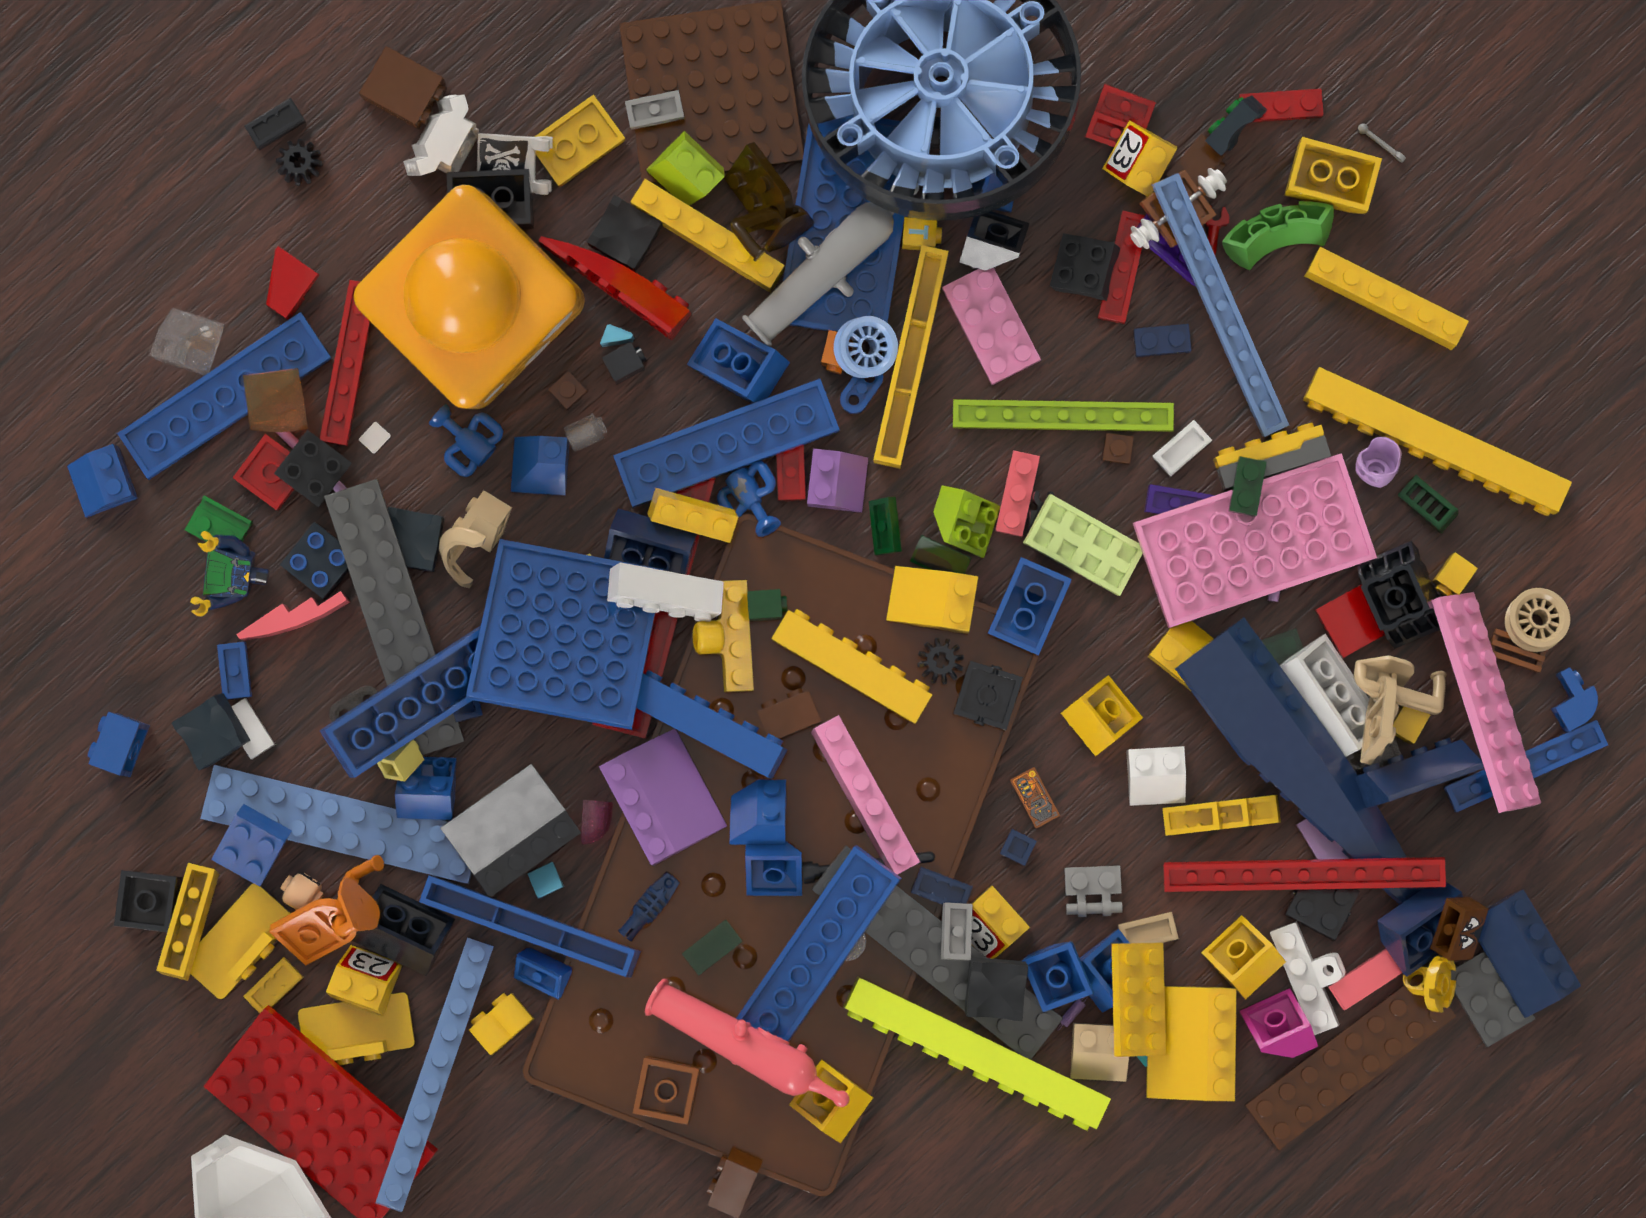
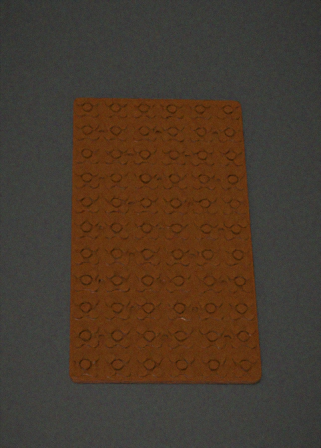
M746 514L738 518L731 542L726 545L713 580H747V591L781 589V596H787L788 610L794 613L798 609L810 616L808 622L818 627L822 623L834 630L832 636L842 641L845 637L858 645L856 650L864 655L868 651L882 659L880 664L890 669L892 665L906 673L904 678L914 683L917 679L930 687L928 692L932 694V697L916 724H913L772 641L771 638L783 619L749 621L754 690L724 692L721 655L698 654L694 649L692 633L673 681L674 684L686 689L685 696L694 700L697 695L710 702L708 708L716 712L720 708L735 715L733 721L740 725L746 721L758 727L757 734L766 738V732L757 711L762 710L761 704L775 698L779 703L788 699L787 693L802 688L803 692L809 690L821 723L781 739L783 741L781 746L788 750L773 779L754 771L677 730L727 827L653 866L650 864L622 812L578 929L641 951L632 978L624 977L566 956L564 964L572 967L571 976L561 998L550 997L525 1061L523 1075L529 1083L714 1156L722 1158V1155L728 1157L732 1147L763 1160L758 1173L823 1197L831 1194L836 1187L864 1111L843 1141L839 1143L818 1129L789 1105L795 1096L779 1091L740 1066L732 1064L730 1060L655 1015L646 1016L645 1007L656 985L662 979H668L669 985L737 1018L820 897L812 890L815 883L804 884L803 871L802 896H747L746 845H730L729 842L731 796L756 780H786V841L802 852V862L813 861V863H818L819 866L831 864L845 846L852 850L856 845L872 857L880 858L811 734L814 728L838 715L914 852L931 851L935 854L933 862L916 864L898 874L902 879L897 886L935 917L939 918L943 908L942 904L911 893L916 876L921 866L954 879L1039 656L988 634L998 609L974 600L968 634L886 621L895 569L781 525L771 534L758 537L755 532L758 520L755 515ZM783 612V613H782V617H783V618H784V616L786 615L787 612ZM719 615L711 619V621L718 620ZM935 638L940 639V646H944L947 638L950 639L948 647L950 650L957 644L960 646L959 650L954 653V656L964 655V660L955 662L964 667L963 670L957 671L952 669L957 675V679L953 680L947 674L946 685L942 684L941 676H938L936 683L932 684L931 679L934 674L930 673L927 677L923 678L922 673L928 667L918 668L917 666L918 662L927 661V659L918 656L919 651L929 654L924 644L928 642L935 648ZM939 654V658L936 656L933 658L937 662L936 667L942 668L943 664L947 666L949 663L945 661V655ZM969 661L989 667L996 665L1001 667L1002 671L1023 677L1006 731L986 724L981 726L975 724L974 720L953 714ZM658 720L651 740L675 728ZM666 871L669 872L680 882L670 901L653 922L646 923L634 937V940L632 942L626 939V935L624 937L618 930L634 913L632 910L633 906L649 886ZM865 932L789 1041V1045L796 1049L799 1044L804 1045L807 1048L806 1054L813 1060L815 1067L822 1059L871 1095L895 1032L889 1030L885 1034L872 1027L874 1022L866 1018L862 1022L853 1019L847 1015L849 1010L843 1006L857 977L907 1000L917 973ZM648 1056L701 1067L688 1125L633 1114L644 1057Z

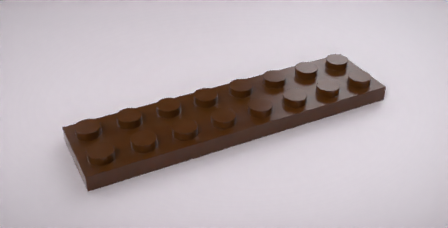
M1415 975L1410 980V985H1420L1424 978L1423 975ZM1403 984L1244 1105L1275 1147L1280 1150L1454 1019L1456 1015L1450 1007H1443L1444 1012L1442 1013L1430 1011L1427 1009L1424 996L1411 993Z

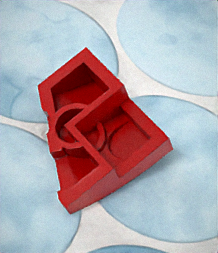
M278 246L275 250L266 305L285 319H291L305 300L303 297L317 280L319 274Z

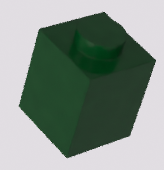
M781 589L747 591L749 621L783 619L782 613L788 611L787 596H781Z

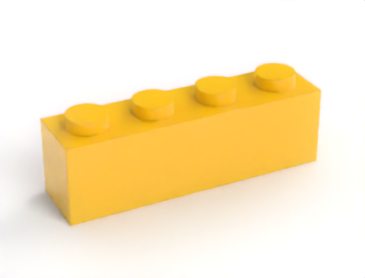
M191 863L187 864L157 966L159 973L186 981L189 980L219 877V873L215 869Z

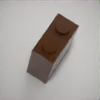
M385 46L359 94L362 99L419 130L422 124L427 125L430 116L433 114L431 108L435 101L439 102L443 98L447 87L444 86L446 82L442 76Z

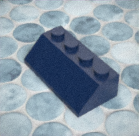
M1447 738L1435 742V749L1428 751L1427 747L1424 746L1410 751L1412 757L1404 759L1403 754L1387 759L1388 765L1380 767L1379 763L1364 767V773L1355 776L1365 807L1369 808L1483 769V762L1463 740L1451 742V739Z
M1523 889L1507 895L1488 907L1489 910L1481 931L1479 943L1524 1018L1550 1006L1581 987L1580 982Z

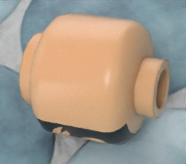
M303 872L297 873L294 877L289 875L281 886V890L284 891L282 900L287 905L298 910L315 900L322 899L324 895L321 892L322 885Z

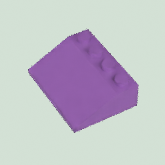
M676 729L666 732L599 766L644 853L653 866L727 827Z

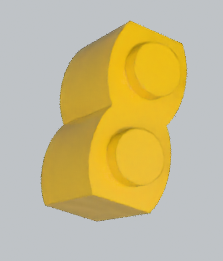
M503 993L492 1002L494 1008L488 1014L482 1011L471 1021L473 1026L469 1031L490 1055L497 1052L534 1019L513 993L508 996Z

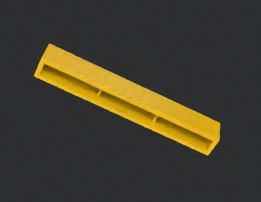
M924 245L921 246L874 455V463L901 468L949 251Z

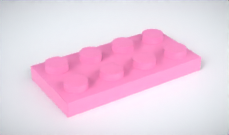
M994 268L986 271L977 269L942 287L991 385L1041 361Z

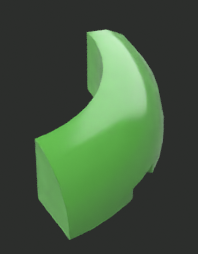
M1299 201V205L1282 207L1281 204L1270 206L1260 210V215L1248 221L1244 219L1237 224L1224 238L1222 245L1232 261L1248 270H1251L1263 256L1284 246L1294 244L1324 246L1332 228L1334 218L1333 205L1312 201Z

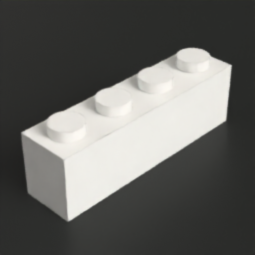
M618 563L610 569L607 601L615 602L621 608L637 606L642 607L643 611L649 613L664 611L669 612V616L685 617L686 615L694 617L696 621L710 622L711 619L721 614L724 582Z

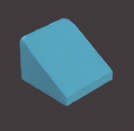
M609 324L606 326L600 344L602 347L632 343L635 338L631 332Z
M553 862L528 873L538 899L564 887Z

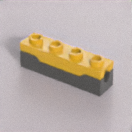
M1312 422L1297 427L1298 432L1289 435L1287 431H1281L1271 435L1272 440L1261 443L1260 439H1255L1244 443L1246 448L1235 451L1234 447H1229L1218 451L1219 456L1215 457L1213 461L1217 468L1222 490L1226 491L1233 488L1239 456L1267 461L1264 479L1331 457L1322 425L1314 427Z

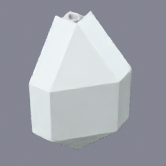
M228 1135L222 1136L191 1156L195 1218H331L296 1160Z

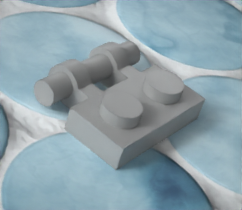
M1120 866L1064 868L1065 896H1077L1076 904H1066L1067 915L1086 917V914L1111 916V913H1122V902H1111L1110 894L1121 893ZM1101 894L1102 903H1086L1085 895Z

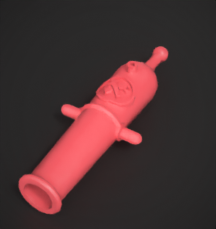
M662 979L651 993L645 1007L646 1016L655 1015L730 1060L732 1064L740 1066L779 1091L796 1096L805 1094L809 1090L831 1099L838 1107H845L849 1103L850 1099L847 1092L838 1091L817 1077L815 1064L806 1054L807 1048L804 1045L799 1044L796 1049L790 1046L788 1041L772 1035L760 1027L756 1029L751 1026L750 1022L742 1019L738 1020L669 985L668 979Z

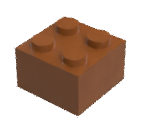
M648 1056L644 1057L633 1114L688 1125L701 1067Z

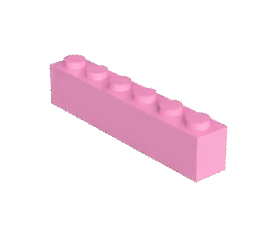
M839 715L814 728L811 734L885 866L898 875L918 864L920 861Z

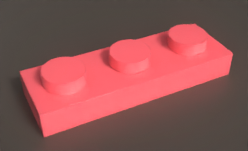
M1013 450L995 532L1018 537L1023 536L1040 456Z

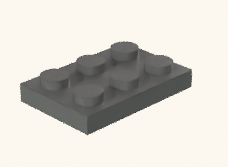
M1485 951L1473 956V959L1456 966V971L1451 970V980H1456L1454 993L1486 1047L1491 1046L1535 1020L1533 1014L1524 1018Z

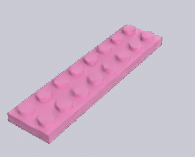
M1474 592L1443 596L1431 600L1498 812L1502 813L1540 804L1538 788L1534 782L1530 763L1526 757L1521 741L1522 738L1513 716V709L1509 703L1504 681L1501 678L1496 663V656L1492 650L1488 631L1484 625L1479 610V603Z

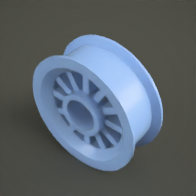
M863 316L847 321L838 330L834 339V355L839 366L851 376L857 378L878 376L885 373L895 362L898 353L897 337L891 326L878 317ZM864 340L870 345L868 354H865L861 347Z

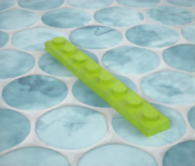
M953 399V428L1173 432L1174 403Z

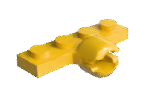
M747 580L722 581L724 583L721 614L718 620L710 622L699 621L694 625V649L698 654L721 655L724 692L753 691Z

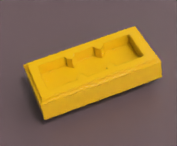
M283 957L243 997L261 1013L267 1005L275 1006L304 977Z

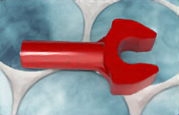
M1225 207L1221 210L1219 220L1215 221L1211 218L1205 223L1208 227L1207 239L1215 257L1219 229L1229 224V214Z

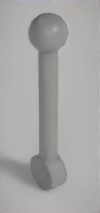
M1366 124L1358 126L1360 134H1366L1391 153L1399 162L1403 163L1406 157L1402 153L1397 152L1368 130Z

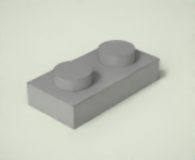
M679 90L625 101L631 130L685 119Z
M943 903L941 959L971 960L973 904Z

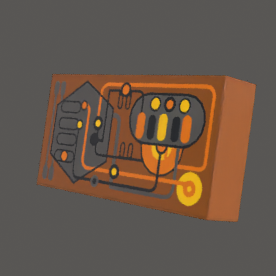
M1035 767L1010 779L1035 829L1060 816Z

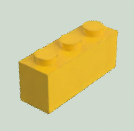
M655 488L647 513L652 522L728 543L731 542L738 520V515L734 509Z

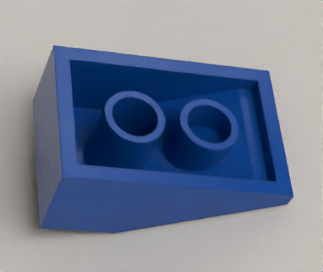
M715 318L687 365L753 404L769 397L790 362L775 349Z
M1021 557L988 634L1039 656L1072 579Z

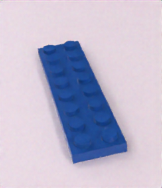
M300 312L117 434L146 478L150 480L332 358L304 315Z
M821 379L613 456L631 505L635 508L651 502L655 488L675 493L839 432L840 429Z
M854 846L736 1019L750 1022L752 1027L756 1029L760 1027L772 1035H776L789 1042L902 878L859 846Z

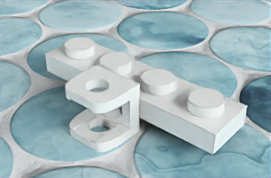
M1297 921L1271 931L1270 934L1276 949L1286 961L1283 966L1300 1007L1311 1024L1314 1035L1339 1026V1021L1325 987L1336 983L1346 974L1340 955L1338 953H1328L1312 959ZM1327 965H1331L1334 968V972L1328 971Z

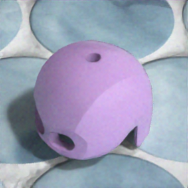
M1387 437L1373 439L1369 447L1361 451L1357 457V475L1371 486L1378 488L1386 486L1398 472L1402 456L1400 447Z

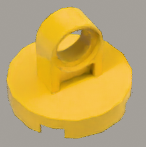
M1438 955L1433 958L1428 968L1420 967L1408 977L1403 975V983L1411 993L1424 996L1427 1009L1442 1013L1444 1012L1443 1007L1448 1008L1454 997L1456 980H1451V970L1456 971L1454 961H1449L1443 956ZM1423 975L1424 978L1420 985H1410V980L1413 976Z

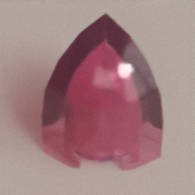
M583 800L582 845L598 841L609 830L612 820L613 802Z

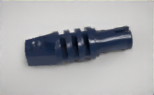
M667 871L660 876L635 903L632 909L634 913L618 932L624 937L626 935V939L632 942L646 923L653 922L667 905L680 883L679 880Z

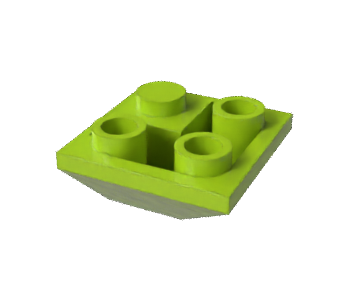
M941 486L933 512L943 541L984 558L1001 506L966 490Z

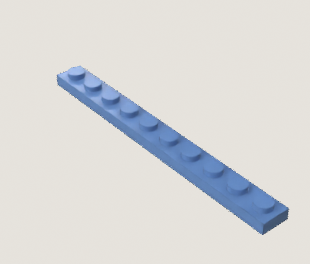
M1179 173L1152 184L1261 435L1265 437L1289 426Z
M470 938L466 940L377 1196L376 1204L400 1212L403 1211L494 946Z

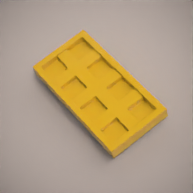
M1163 943L1111 944L1114 1057L1166 1055Z

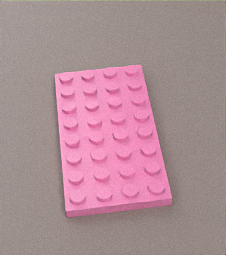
M1342 453L1263 479L1256 517L1228 512L1232 490L1133 523L1168 628L1377 558Z

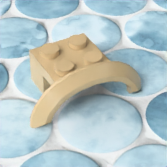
M483 491L478 499L475 497L471 499L465 510L467 511L465 517H459L453 527L444 532L439 542V551L447 572L460 586L466 588L471 587L473 579L461 570L456 560L466 546L472 548L481 547L491 552L504 534L512 507L486 491Z

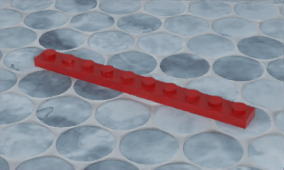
M1445 857L1164 862V892L1446 887Z

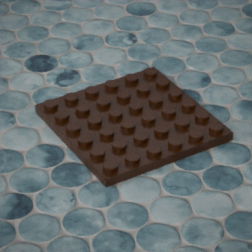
M781 0L619 23L630 100L679 90L685 118L635 129L642 182L644 179H647L653 184L659 183L646 169L684 131L724 168V173H728L745 146L752 142L757 144L772 166L803 161L804 152Z

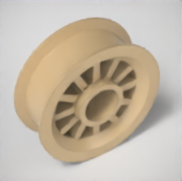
M1532 588L1522 592L1511 602L1505 614V628L1509 637L1517 646L1530 652H1542L1555 646L1564 638L1570 625V613L1564 600L1555 592L1545 588ZM1533 614L1541 617L1543 621L1542 626L1536 625L1533 622Z

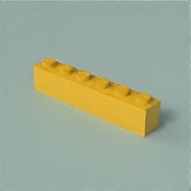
M644 179L630 201L632 206L660 220L666 229L770 293L785 272V265L766 253L756 262L753 261L754 258L747 252L734 233L647 179Z
M1322 247L1316 252L1304 276L1450 350L1457 346L1469 322Z
M798 609L794 613L790 610L787 611L771 638L772 641L906 720L916 724L932 697V694L928 692L929 686L917 679L914 683L904 678L905 672L893 665L890 669L880 664L882 659L869 651L864 655L856 650L858 645L845 637L842 641L832 636L834 630L822 623L818 627L808 622L810 616Z

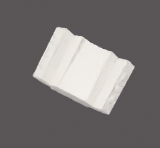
M448 95L440 99L439 102L436 101L439 113L430 116V120L418 142L412 145L415 157L403 161L408 176H421L434 172L436 169L445 173L460 171L479 133L476 123L464 118L469 109L465 95Z

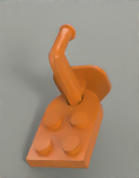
M375 855L372 859L347 871L340 882L337 900L330 898L315 900L272 923L269 933L306 966L349 943L355 937L357 931L377 928L380 917L379 907L376 901L358 883L359 879L373 871H381L384 868L383 858Z

